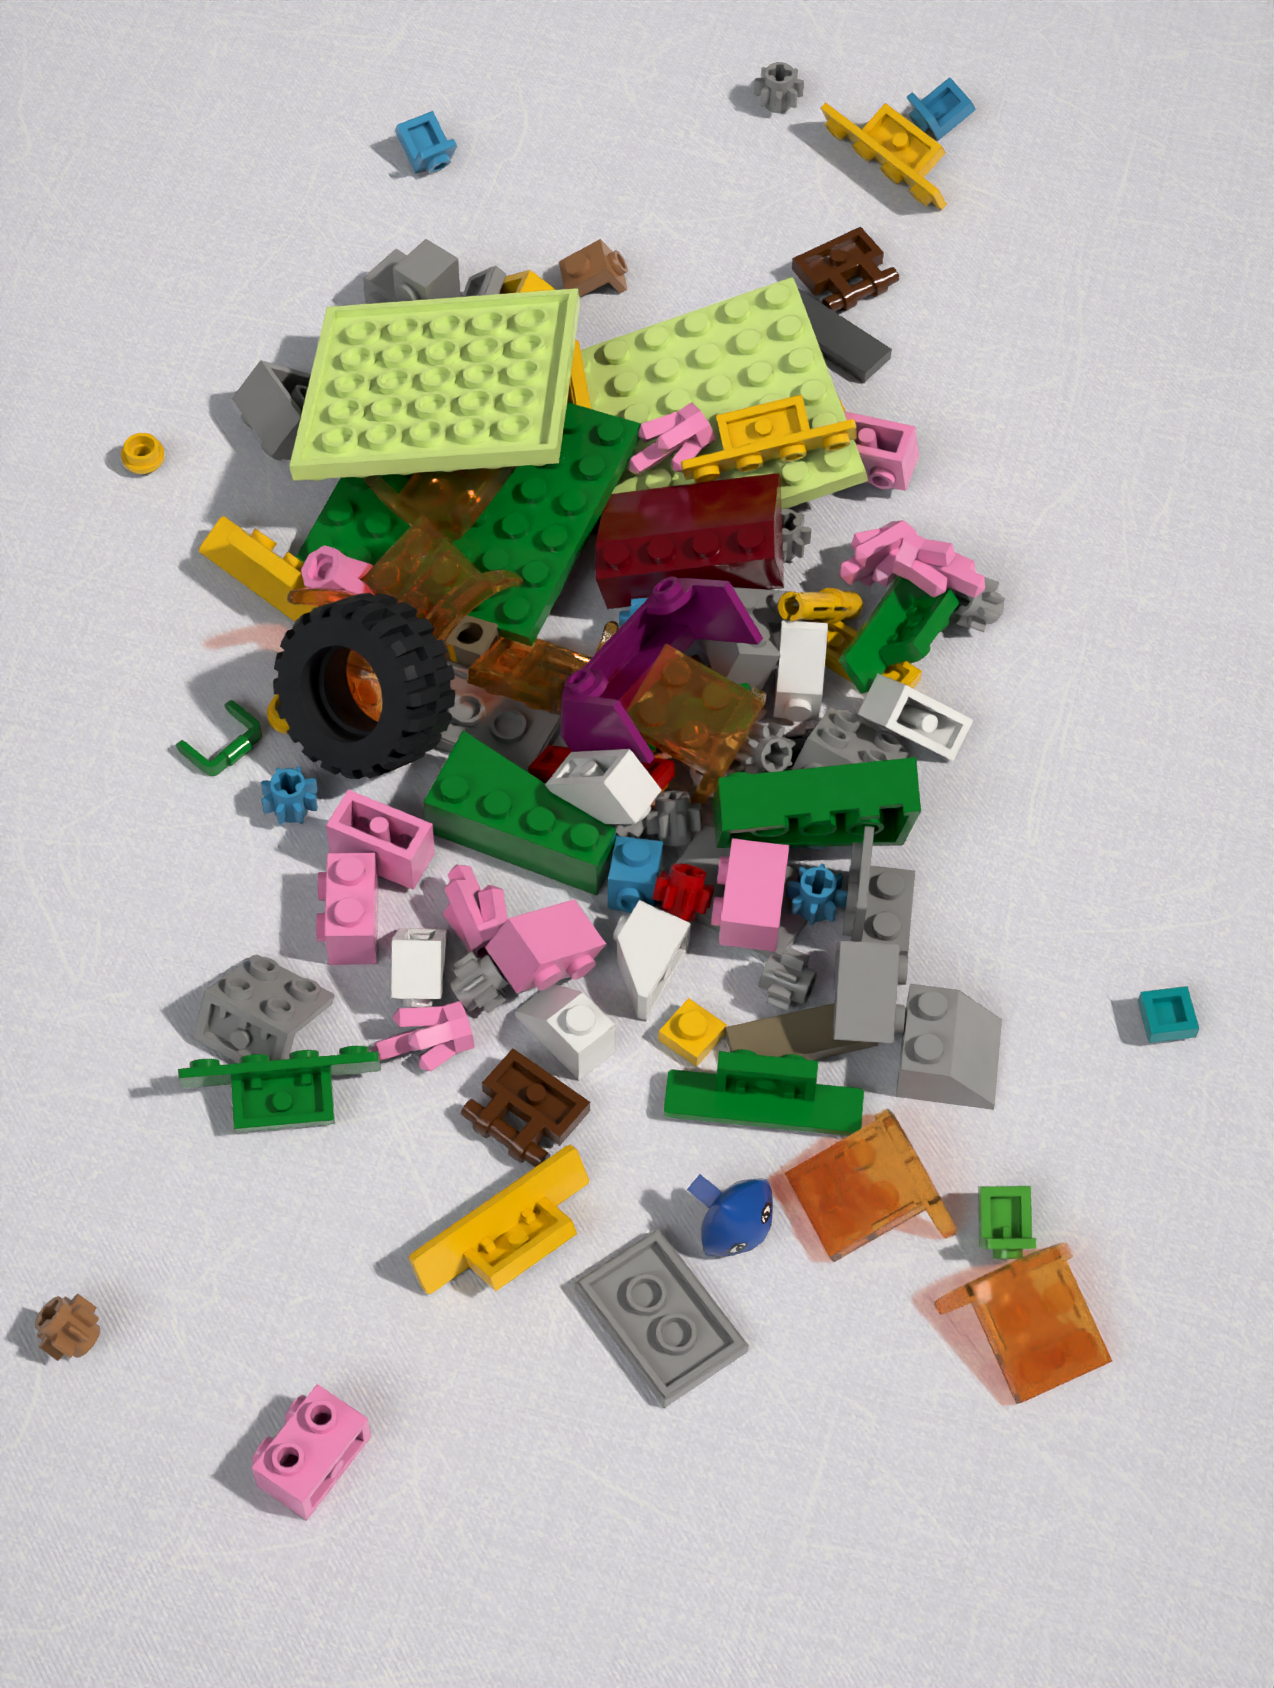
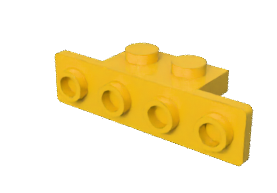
M825 102L820 107L827 120L824 124L825 128L840 141L844 137L854 143L852 148L865 161L870 163L874 158L882 165L881 171L897 185L901 181L905 182L911 187L909 189L910 194L925 207L932 203L942 211L947 205L939 189L924 178L945 155L946 152L942 145L886 103L862 130Z
M801 394L716 415L724 450L686 459L680 463L686 480L694 479L697 483L708 482L720 477V472L737 468L738 472H749L761 468L764 465L763 461L780 458L783 462L794 461L807 455L806 451L824 447L825 451L843 449L850 445V440L858 438L854 419L810 429Z
M225 516L220 517L199 547V552L293 621H296L301 615L311 612L313 608L322 606L317 595L304 585L301 571L304 562L288 551L283 558L273 551L277 543L256 528L249 534Z
M571 1144L565 1146L412 1252L408 1259L421 1288L427 1294H432L463 1271L471 1268L496 1292L577 1235L572 1219L557 1206L589 1183V1178L578 1150Z

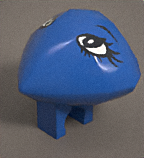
M699 1174L687 1190L709 1208L701 1225V1239L705 1255L712 1257L734 1256L751 1251L764 1242L772 1225L773 1214L772 1189L768 1180L758 1178L737 1181L722 1192Z

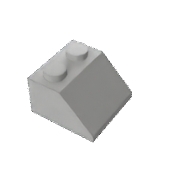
M260 360L232 397V400L241 411L243 422L253 429L261 440L263 451L275 460L285 459L291 461L311 374Z
M910 984L905 1008L896 1097L993 1110L1002 1019L960 990Z

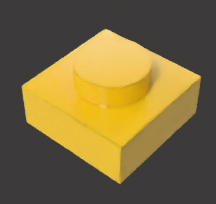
M688 998L659 1030L658 1040L697 1067L725 1036L727 1024Z

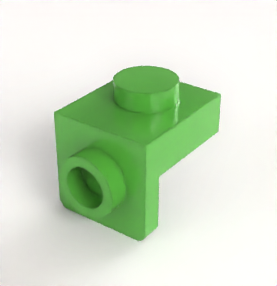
M978 1186L979 1247L993 1249L994 1259H1022L1023 1249H1036V1238L1032 1237L1031 1186Z

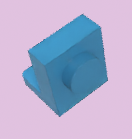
M950 77L921 101L913 92L906 97L913 108L908 115L914 124L923 132L929 129L938 141L976 110L972 101Z
M433 111L397 124L395 128V133L415 174L426 169L430 173L437 172L451 163V158L457 148V144L454 139H446Z
M616 836L608 876L607 907L609 909L632 913L639 900L655 907L656 900L652 899L656 879L659 876L663 841Z

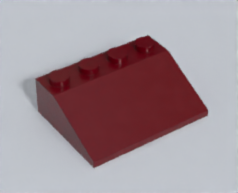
M773 473L611 494L602 511L596 539V582L607 609L631 606V599L649 598L653 593L655 585L668 577L729 581L732 587L764 590L784 588L780 474Z

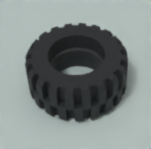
M362 593L325 604L301 615L294 621L292 629L285 633L281 641L280 647L284 651L276 655L274 670L278 671V678L273 680L274 694H279L281 704L277 706L280 719H286L290 728L286 732L294 743L300 742L304 747L301 752L312 762L320 760V767L334 775L341 773L342 776L349 779H361L363 777L370 779L388 773L424 757L426 752L433 750L441 741V733L448 729L452 714L447 711L448 708L453 707L455 704L456 691L451 689L450 681L455 679L453 665H447L444 653H447L448 650L442 639L436 640L432 633L435 630L432 624L425 617L417 618L416 614L418 611L405 601L397 604V599L390 595L381 593L374 596L371 593ZM351 650L360 654L369 663L378 678L382 693V711L379 721H375L365 714L351 694L347 680V661Z

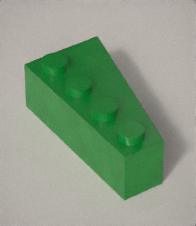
M464 730L462 731L423 802L425 821L433 824V835L597 896L610 871L616 840V829L553 794L545 786L544 782Z
M916 757L758 774L735 772L725 777H719L713 793L716 848H731L732 838L789 845V847L853 846V842L862 843L865 826L874 827L873 846H902L921 812Z

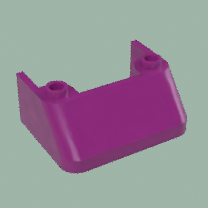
M668 577L661 580L653 588L652 595L586 665L568 677L566 686L562 691L560 735L572 752L630 749L641 763H651L655 756L628 715L633 707L696 639L756 645L763 640L762 635L729 581Z

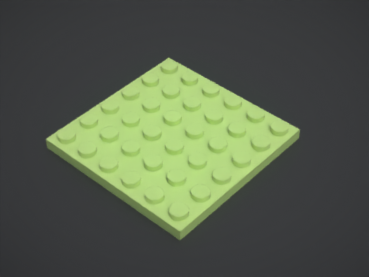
M794 277L581 350L591 409L642 424L677 412L691 402L699 408L709 422L716 440L701 450L696 457L724 450L716 415L802 394L810 429L847 420ZM640 439L631 458L655 443L657 439L646 443ZM850 440V445L840 450L825 451L824 447L806 451L807 455L794 461L783 462L780 458L763 461L764 465L759 469L749 472H738L737 468L720 472V477L712 481L779 473L781 477L782 509H787L867 482L868 478L854 440ZM676 452L640 475L629 471L628 462L612 494L697 482L694 479L686 480L682 472L673 470L671 461L677 454Z
M578 288L327 307L289 465L293 481H319L326 478L341 477L364 478L372 475L387 474L408 475L417 472L433 471L453 472L456 470L478 468L498 469L501 467L524 465L543 466L559 463L580 309Z

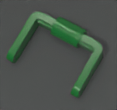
M229 700L224 704L226 710L249 730L243 735H239L221 750L219 755L212 761L207 760L184 740H180L176 744L178 751L208 776H216L228 766L235 764L262 737L260 722L233 700Z

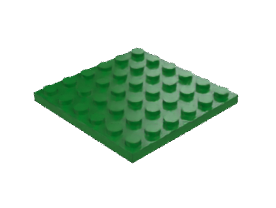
M567 402L559 463L543 466H509L498 469H463L453 472H417L408 475H372L364 478L341 477L296 557L305 563L309 554L324 545L335 548L346 557L373 565L369 580H360L378 594L382 593L393 596L397 599V604L405 601L416 610L425 613L430 608L452 610L498 624L497 629L500 637L532 647L640 441L638 431L641 423Z

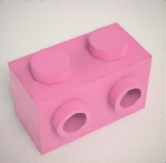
M844 411L847 420H855L858 438L854 439L866 470L868 478L866 483H870L880 489L893 488L906 491L919 458L915 426Z
M349 789L326 824L330 853H375L378 876L412 890L415 889L435 855L432 823Z
M732 838L730 857L720 856L717 884L725 885L724 898L714 897L711 925L720 926L719 945L776 952L789 845Z
M327 853V872H318L319 901L326 900L325 913H317L316 935L317 942H326L329 965L377 964L379 881L375 853Z
M573 899L508 918L485 948L515 992L520 993L535 987L539 991L545 990L566 977H570L572 980L583 977L594 968L596 963L593 959L604 948L606 943L576 900Z
M316 1384L307 1397L300 1395L293 1402L285 1416V1422L287 1423L275 1438L269 1436L260 1444L252 1458L254 1465L251 1467L256 1486L306 1521L371 1438L368 1418L318 1384Z

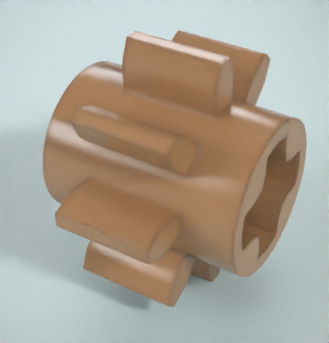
M78 1293L72 1300L66 1296L64 1298L59 1296L52 1298L41 1309L35 1321V1328L39 1331L37 1337L42 1340L39 1348L57 1361L63 1355H66L68 1358L72 1356L79 1358L85 1355L94 1346L100 1334V1326L97 1324L99 1318L93 1314L97 1307Z

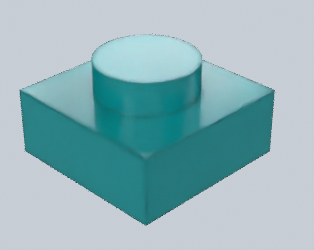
M1188 986L1140 992L1138 1005L1149 1043L1196 1038L1199 1025Z

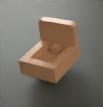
M601 239L559 261L564 289L578 288L579 297L608 282L619 293L627 290L624 274L628 272V268L623 256L617 250L612 251Z

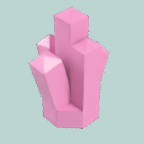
M691 402L677 412L642 423L638 431V437L645 443L657 440L630 458L629 471L640 475L677 452L671 461V465L674 471L683 473L680 462L696 457L701 450L716 440L714 432L701 410Z
M900 520L891 521L879 529L855 533L851 543V547L855 551L854 556L841 564L838 575L849 585L859 580L868 586L877 582L886 588L898 576L891 571L899 549L909 532L917 535L915 529L906 521Z
M911 532L904 539L891 571L908 579L933 598L950 588L954 594L957 590L973 598L985 590V578L983 575L976 573L975 562L955 553L952 543L925 539Z
M324 545L308 555L301 569L304 585L317 595L322 605L362 593L378 595L376 591L360 580H369L373 565L346 557L335 548Z
M456 864L447 874L450 882L444 890L450 903L444 910L443 916L464 942L468 953L473 951L477 958L480 956L483 958L489 954L485 947L508 919L504 891L493 885H488L481 890L471 866Z
M455 1001L442 1006L397 1008L392 1019L398 1027H422L376 1041L371 1052H378L380 1060H384L413 1050L429 1048L418 1056L420 1069L433 1071L456 1053L473 1049L475 1046L472 1030L461 1001Z

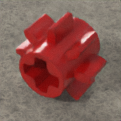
M677 863L671 866L670 873L661 871L660 877L656 879L652 899L663 901L662 911L690 922L696 919L697 912L706 914L707 908H710L715 886L704 884L706 878L704 870L693 865Z

